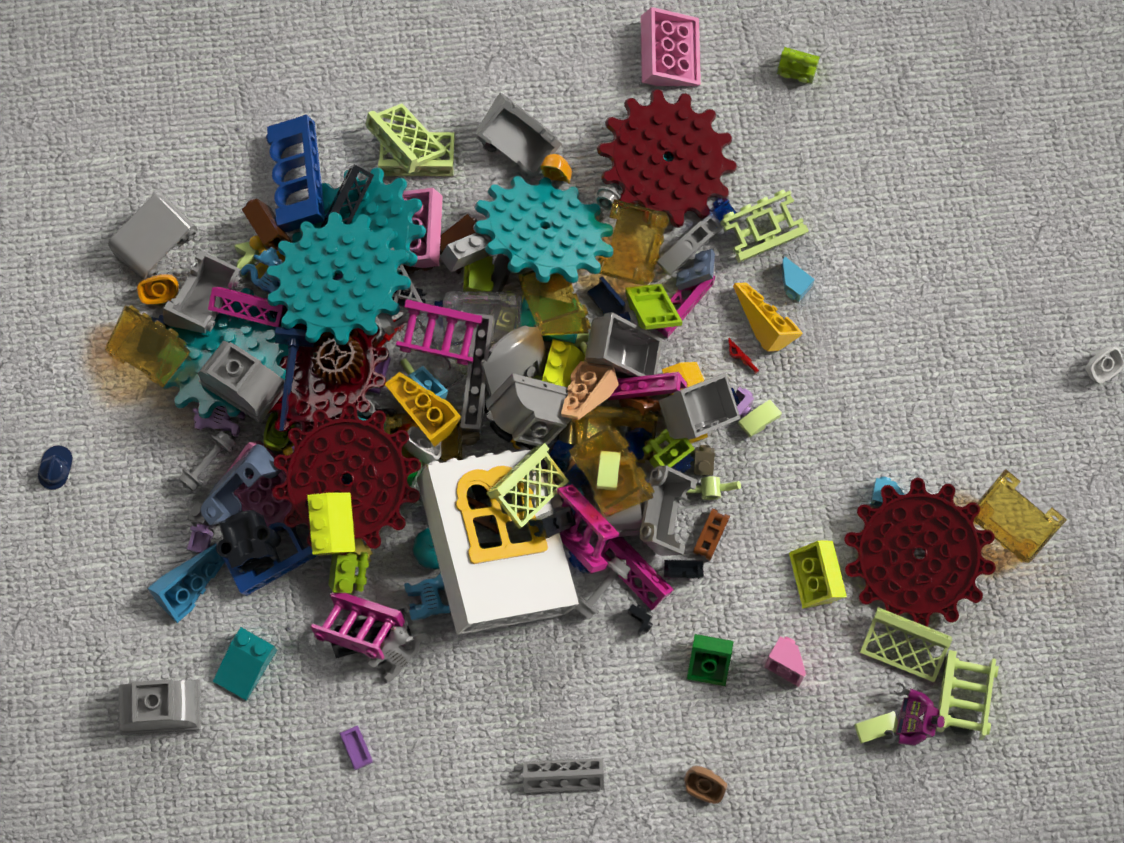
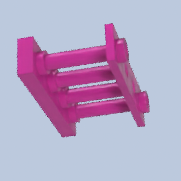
M406 299L405 309L408 310L409 319L404 341L396 342V346L400 347L399 351L411 353V350L432 354L457 360L456 363L467 366L468 363H473V357H468L474 328L477 325L481 326L482 316ZM420 313L427 314L428 317L422 346L411 344L416 318ZM439 317L446 318L447 327L442 349L436 350L430 348L436 319L438 320ZM458 321L465 322L466 326L460 355L449 352L454 326Z
M573 484L557 488V493L564 499L562 507L571 506L575 510L574 518L577 524L560 532L562 543L590 573L606 569L608 562L601 556L606 540L618 537L619 533ZM581 519L587 523L583 536L577 530ZM593 531L599 536L595 549L589 543Z
M331 592L330 597L334 607L322 627L315 624L310 626L314 637L322 642L328 641L363 653L369 658L383 660L384 655L380 645L391 627H403L405 620L401 611L347 593ZM341 610L351 611L339 632L330 630ZM363 615L367 617L355 638L346 635L357 616ZM374 621L384 622L373 643L363 641Z

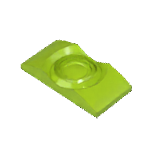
M662 284L625 287L630 310L635 312L638 325L642 329L682 326L683 321Z

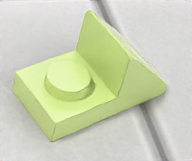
M249 242L234 245L236 251L244 256L240 257L236 264L237 268L240 269V275L242 268L246 264L254 265L257 259L253 256L260 255L258 250L250 247Z

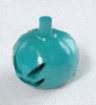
M429 527L418 533L414 539L413 555L421 566L434 570L440 569Z

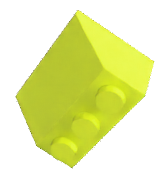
M553 339L542 381L568 388V385L571 384L570 377L580 361L584 362L585 360L584 353L572 343Z
M351 493L307 495L312 554L320 556L356 552Z
M818 540L789 552L803 609L833 603L847 597L833 541Z

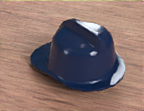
M55 445L45 451L38 470V479L43 487L49 490H56L66 483L73 460L71 451L62 445Z

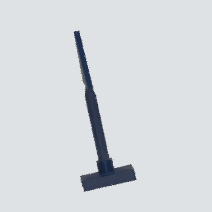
M276 327L275 344L288 345L287 348L289 350L279 431H284L289 409L288 398L292 389L296 354L299 346L314 347V343L306 340L305 334L307 330Z

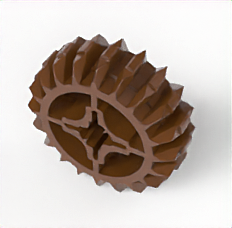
M328 336V341H322L321 347L316 346L318 352L313 353L314 359H312L314 371L324 382H330L332 385L336 382L341 385L344 380L348 383L349 378L355 379L354 374L360 373L359 368L364 367L362 362L365 360L363 349L350 336L348 343L345 345L337 344L335 339ZM325 367L335 368V370H329Z

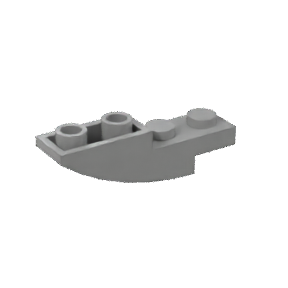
M709 214L673 245L656 263L670 276L690 259L696 251L721 231L723 225L721 226V223L712 214Z

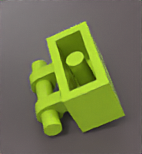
M784 47L777 74L784 78L797 79L801 83L812 84L820 57Z
M491 256L466 265L464 268L463 295H469V301H476V297L485 298L492 292L493 281H491V275L494 272V264H492Z
M668 429L661 431V435L649 440L647 445L642 448L645 454L654 451L656 454L649 460L654 468L658 466L672 468L695 450L687 438L675 440L673 437H670ZM667 441L669 445L661 449L659 445Z
M349 552L347 555L332 554L328 585L333 593H352L354 583L357 584L356 591H364V585L367 583V577H365L366 568L369 567L368 553L361 552L360 559H357L355 552ZM356 567H359L358 575H355Z

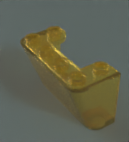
M614 199L609 218L617 219L610 244L613 247V255L608 258L599 256L598 262L601 265L599 274L633 284L648 285L654 279V269L659 260L658 253L660 246L664 242L663 234L669 223V217L663 211Z
M533 270L518 275L523 295L541 336L589 333L588 329H591L588 318L585 317L588 315L585 304L581 305L577 294H573L572 283L567 282L561 274H551L549 281L546 283L539 282Z
M129 305V307L124 306L104 349L112 358L122 364L127 362L140 370L150 381L162 388L190 354L186 347L187 343L178 337L179 334L171 328L169 330L165 329V326L158 320L153 322L152 318L144 312L141 315L132 305Z
M609 425L569 450L576 465L585 473L596 494L594 498L606 517L654 498L653 493H655L651 484L645 480L646 474L642 468L637 467L636 462L638 460L632 451L629 453L627 449L629 444L625 437H622L617 429L613 430ZM601 451L621 453L616 491L597 489Z
M1005 469L977 502L980 506V513L975 517L973 523L978 524L984 530H991L995 535V539L1001 543L1002 547L1012 552L1020 562L1030 563L1067 519L1053 507L1046 514L1015 489L1021 481Z

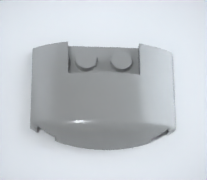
M534 325V327L522 326L509 332L489 350L491 355L487 362L482 360L481 367L490 397L512 373L529 378L544 373L548 357L539 325Z

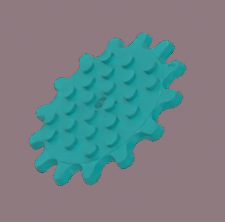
M373 168L370 173L374 174V177L350 224L354 223L359 215L365 214L371 219L369 226L371 232H379L386 227L391 228L395 232V237L389 243V249L394 248L395 250L403 249L409 253V260L403 263V265L414 266L418 261V257L415 253L411 252L410 244L415 239L423 238L426 234V229L422 225L413 224L412 217L422 208V202L418 198L403 199L402 194L407 187V181L404 178H396L391 184L385 185L383 182L384 171L381 168ZM346 170V171L344 172V178H345V176H346L348 170ZM357 175L356 180L358 186L365 184L367 178L365 180L360 181ZM322 183L325 216L340 188H333L328 183ZM356 189L348 193L350 203L358 199ZM348 206L342 207L340 210L342 219L348 218L350 215ZM322 222L313 224V226L320 228ZM296 232L292 235L293 243L301 240V232Z
M516 176L510 183L512 189H504L499 185L493 184L489 187L488 194L494 201L479 200L475 204L474 209L478 213L483 214L487 220L477 221L473 226L474 231L492 238V241L485 247L486 253L490 255H506L510 260L507 268L511 272L517 273L523 268H530L535 272L536 279L542 283L548 282L550 275L553 273L561 274L569 283H576L579 278L578 269H585L592 274H598L601 271V265L595 257L603 256L608 258L613 255V247L601 239L612 236L613 227L610 224L601 223L595 219V217L601 214V207L596 203H581L578 200L579 190L576 187H570L565 191L555 189L552 186L551 180L547 177H543L538 185H529L522 177Z
M337 212L330 213L327 225L322 228H315L307 221L303 222L300 226L301 240L296 243L281 241L278 245V251L284 255L285 261L280 265L268 267L266 271L269 279L276 280L280 284L276 291L268 295V304L271 306L284 305L288 309L281 320L282 326L285 329H290L297 324L302 323L306 325L305 338L310 343L318 341L324 332L333 333L335 342L339 345L348 343L349 334L354 328L362 329L366 335L377 333L378 326L375 322L377 315L381 313L391 316L397 315L400 311V306L392 299V296L397 290H406L411 286L410 278L397 273V268L409 260V253L403 249H389V243L395 237V232L388 227L379 232H371L369 230L371 219L365 214L359 215L354 223L348 225L342 222V217ZM335 273L343 275L340 280L333 279Z
M243 288L241 290L242 293L254 295L252 289ZM236 301L231 304L234 312L238 313L243 310L240 302ZM257 306L248 309L253 317L261 314ZM271 310L266 313L270 321L276 322V318L273 317L274 311ZM223 313L217 315L212 331L207 333L168 325L166 333L174 342L169 348L157 352L158 362L170 365L169 371L160 377V386L164 389L173 386L179 388V392L174 399V404L179 409L186 407L191 402H198V414L203 419L209 418L213 410L218 406H224L230 417L238 416L241 412L239 409L199 383L200 377L198 372L220 344L226 341L233 343L260 360L264 366L285 380L286 369L280 366V361L283 357L288 356L289 350L287 348L288 345L275 344L276 327Z

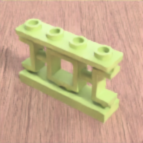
M781 190L775 193V197L769 200L767 197L757 201L758 204L751 207L749 204L740 208L741 211L736 214L732 211L723 216L724 219L720 223L721 226L723 225L724 231L734 229L740 245L733 248L738 263L809 232L802 218L793 222L787 205L794 202V199L791 197V191L785 192ZM783 199L786 200L779 204L783 212L775 216L771 207L763 209ZM750 213L752 214L745 219L749 227L744 230H740L737 222L729 224L731 221ZM767 214L774 230L759 236L753 220ZM786 220L789 228L798 227L778 237L775 236L781 232L778 224L781 221ZM752 234L756 243L764 241V243L743 252L741 251V249L748 246L744 239L746 236Z

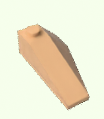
M580 361L571 374V384L568 385V395L564 400L561 416L579 420L609 398L619 385L614 367Z

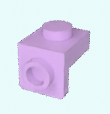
M738 387L736 395L742 401L737 406L741 418L751 411L752 408L750 406L753 404L754 398L749 390Z
M197 524V527H190L192 533L187 550L201 553L210 547L214 532L208 530L209 526Z

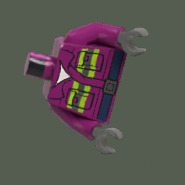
M896 683V685L902 686L903 690L900 693L894 691L895 694L898 696L907 695V698H903L896 730L897 735L891 730H886L884 733L892 735V738L889 740L884 739V741L889 745L896 741L898 744L916 746L925 741L926 738L933 737L936 727L942 728L945 720L943 716L939 715V709L933 707L934 704L927 695L914 689L908 690L902 683Z

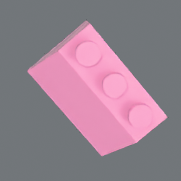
M780 636L764 668L799 687L806 675L799 648L795 645L796 642L787 636L784 638Z

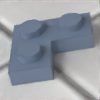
M712 248L695 254L694 267L677 273L676 286L679 290L713 279L715 253Z

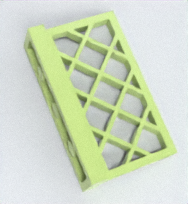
M403 104L376 113L374 110L368 112L365 126L408 173L414 172L416 166L445 155L446 150ZM401 111L405 117L394 115V113ZM381 118L391 119V122H384ZM393 120H396L404 123L403 126L393 124L392 122ZM405 124H413L416 129L405 127ZM391 129L402 131L401 135L396 134ZM404 132H407V133H412V134H415V135H414V138H413V137L404 136L403 133H404ZM416 136H424L427 141L417 139ZM402 141L413 143L412 147L405 145ZM414 145H423L425 146V150L415 148ZM432 147L435 148L437 151H428L427 148ZM413 153L421 154L424 156L418 159Z
M404 132V133H403L404 136L413 137V138H414V135H415V134L407 133V132ZM429 132L446 150L450 160H441L438 157L416 166L414 172L408 173L395 158L384 160V156L389 152L387 149L384 150V146L380 143L378 168L384 171V176H454L455 132ZM417 135V136H416V138H418V139H421V140L425 139L424 136H420V135ZM443 138H451L450 143L445 147L439 142ZM413 153L418 159L422 156L421 154Z
M545 443L534 447L487 492L491 499L495 498L518 529L522 528L557 494V488L564 487L569 482L547 453L549 448ZM543 458L548 464V470L541 469V460ZM530 471L536 472V481L529 480ZM541 473L548 474V483L541 482ZM553 475H557L561 483L559 485L553 484ZM518 482L524 483V493L517 492ZM529 484L536 485V495L529 494ZM541 486L548 487L547 496H541ZM506 494L512 495V504H508L503 498ZM517 496L524 497V506L517 505ZM529 498L536 499L535 508L529 507ZM517 509L524 510V519L522 521L517 516Z
M877 607L860 653L935 682L952 642V636ZM876 622L884 624L888 632L877 636L874 630ZM898 630L902 631L906 639L895 643L891 633ZM889 634L893 645L882 648L879 638ZM915 638L922 639L925 647L914 651L910 641ZM874 640L877 641L880 648L876 652L865 650L867 644ZM908 642L912 652L901 656L897 646ZM935 645L942 647L941 655L933 658L929 648ZM895 647L899 657L890 660L886 657L884 651ZM927 650L930 660L920 663L916 653ZM914 655L918 665L913 667L906 666L903 659ZM932 662L935 668L933 675L925 674L921 666Z

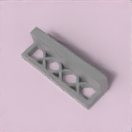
M603 758L523 762L524 793L604 789ZM598 765H599V769H590V768H589L590 766H598ZM555 767L558 769V770H556V771H550V770H548V769H550V768H555ZM570 767H577L578 769H577V770H570V769H568V768H570ZM527 769H538L536 772H527Z

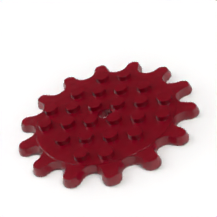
M656 89L651 92V101L647 106L639 104L634 98L626 99L624 102V107L627 111L626 119L619 120L615 117L606 119L605 126L613 133L614 138L610 143L599 144L597 153L602 157H607L611 161L612 166L609 170L603 172L601 180L607 185H620L622 194L617 202L619 207L627 209L632 204H639L643 209L642 219L646 224L654 223L656 217L664 213L669 216L673 227L680 228L684 224V214L687 211H693L699 218L705 219L710 214V209L707 205L708 198L714 196L724 200L729 196L728 188L722 184L720 179L723 174H732L737 169L736 162L725 158L722 154L723 148L731 144L732 136L727 132L717 133L712 129V122L716 119V113L713 109H706L702 113L694 112L691 108L692 98L689 94H681L678 101L671 104L665 100L663 92ZM670 153L672 161H665L663 155Z
M302 323L292 327L294 329L307 330L306 325ZM379 326L377 333L374 335H366L362 329L355 328L358 336L352 338L363 349L365 360L362 362L364 367L359 368L360 373L354 374L355 379L350 377L348 383L344 380L341 385L337 382L334 385L330 384V382L326 383L317 374H314L312 359H314L313 353L318 352L316 346L321 347L318 341L314 342V347L299 346L296 354L292 389L288 398L289 409L284 431H279L283 395L269 411V413H278V419L275 423L277 431L286 432L293 424L301 423L302 431L310 432L314 428L313 413L318 409L324 410L332 420L341 417L343 406L347 403L354 404L357 411L361 413H367L370 410V402L365 398L366 393L372 388H383L386 384L385 376L376 373L375 367L389 358V350L387 348H375L372 346L373 340L380 333ZM288 356L283 357L280 361V366L284 369L287 367ZM325 367L329 370H335V368Z
M347 403L343 406L341 417L332 420L324 410L318 409L313 413L314 428L310 432H303L299 428L289 430L288 438L293 442L295 449L290 455H278L275 457L274 466L283 470L287 478L283 484L273 488L272 495L277 500L286 499L292 504L291 511L284 518V523L287 527L294 528L299 524H306L310 530L307 495L351 493L354 538L364 539L369 548L377 549L381 545L380 529L384 526H391L395 530H402L406 526V521L399 513L400 506L405 502L416 503L420 499L419 491L408 485L407 478L410 474L421 469V462L417 458H405L402 455V447L408 442L409 434L404 430H399L394 434L386 433L384 430L386 415L383 411H375L368 420H361L357 416L356 406L352 403ZM345 474H351L352 482L346 485L342 482V477ZM309 532L307 543L312 547L311 532Z
M917 477L911 481L910 491L905 495L898 494L891 485L883 486L880 492L883 498L881 507L874 509L865 504L860 505L857 509V514L864 521V529L858 533L849 532L844 537L845 543L850 547H854L859 554L856 561L846 565L845 572L849 577L859 576L864 578L866 582L865 589L859 595L860 602L867 605L875 600H881L886 606V611L899 616L903 613H909L913 616L914 622L926 627L929 625V617L935 612L941 613L948 622H956L959 618L957 610L958 601L968 599L973 603L980 602L983 598V593L977 588L975 580L979 575H991L996 570L995 564L983 558L981 554L982 548L985 545L991 544L995 539V535L991 530H978L973 524L975 517L980 513V506L975 502H971L964 507L957 506L953 500L956 491L952 484H945L937 494H930L926 491L924 480ZM917 548H922L925 551L923 559L915 558L914 551Z

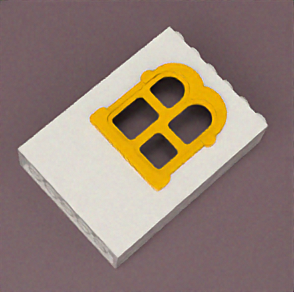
M522 448L518 452L507 450L498 455L488 453L478 458L468 456L464 460L453 458L444 463H439V461L430 462L417 477L457 635L563 616L579 604L560 533L549 538H545V536L536 537L534 533L538 532L539 529L537 526H530L528 521L532 540L512 544L506 529V523L512 522V519L508 514L502 512L500 504L495 498H490L491 507L472 510L468 504L466 493L470 486L480 485L488 492L531 451L529 448ZM529 472V480L536 481V472ZM541 473V482L546 483L544 475ZM518 482L519 492L524 493V483ZM529 484V494L536 495V485ZM541 486V496H547V487ZM521 496L522 504L524 506V497ZM529 498L530 508L536 507L535 498ZM551 500L531 519L552 510ZM524 510L517 512L520 520L524 519ZM493 515L496 519L502 545L482 549L479 546L473 518Z

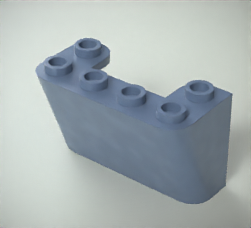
M254 445L214 485L201 506V514L210 526L225 522L228 517L241 511V502L233 492L243 482L249 488L260 477L274 478L282 471L274 466V458L263 445ZM254 472L253 478L249 479L248 477Z

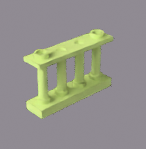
M949 650L945 657L938 706L939 715L944 717L945 723L942 728L936 727V731L943 733L946 727H961L980 731L979 740H983L986 735H989L991 723H988L993 680L997 678L999 669L998 666H995L996 659L992 658L989 666L959 661V658H956L957 651ZM963 669L987 674L986 685L957 680L956 677H953L954 670ZM956 687L985 693L984 703L980 704L954 699V696H951V689ZM954 706L982 712L981 723L951 718V715H948L949 708Z

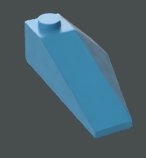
M217 544L212 545L166 573L147 588L155 601L175 622L178 623L193 610L196 605L194 603L200 594L203 595L206 591L205 587L208 582L216 576L224 564L223 557L216 551Z

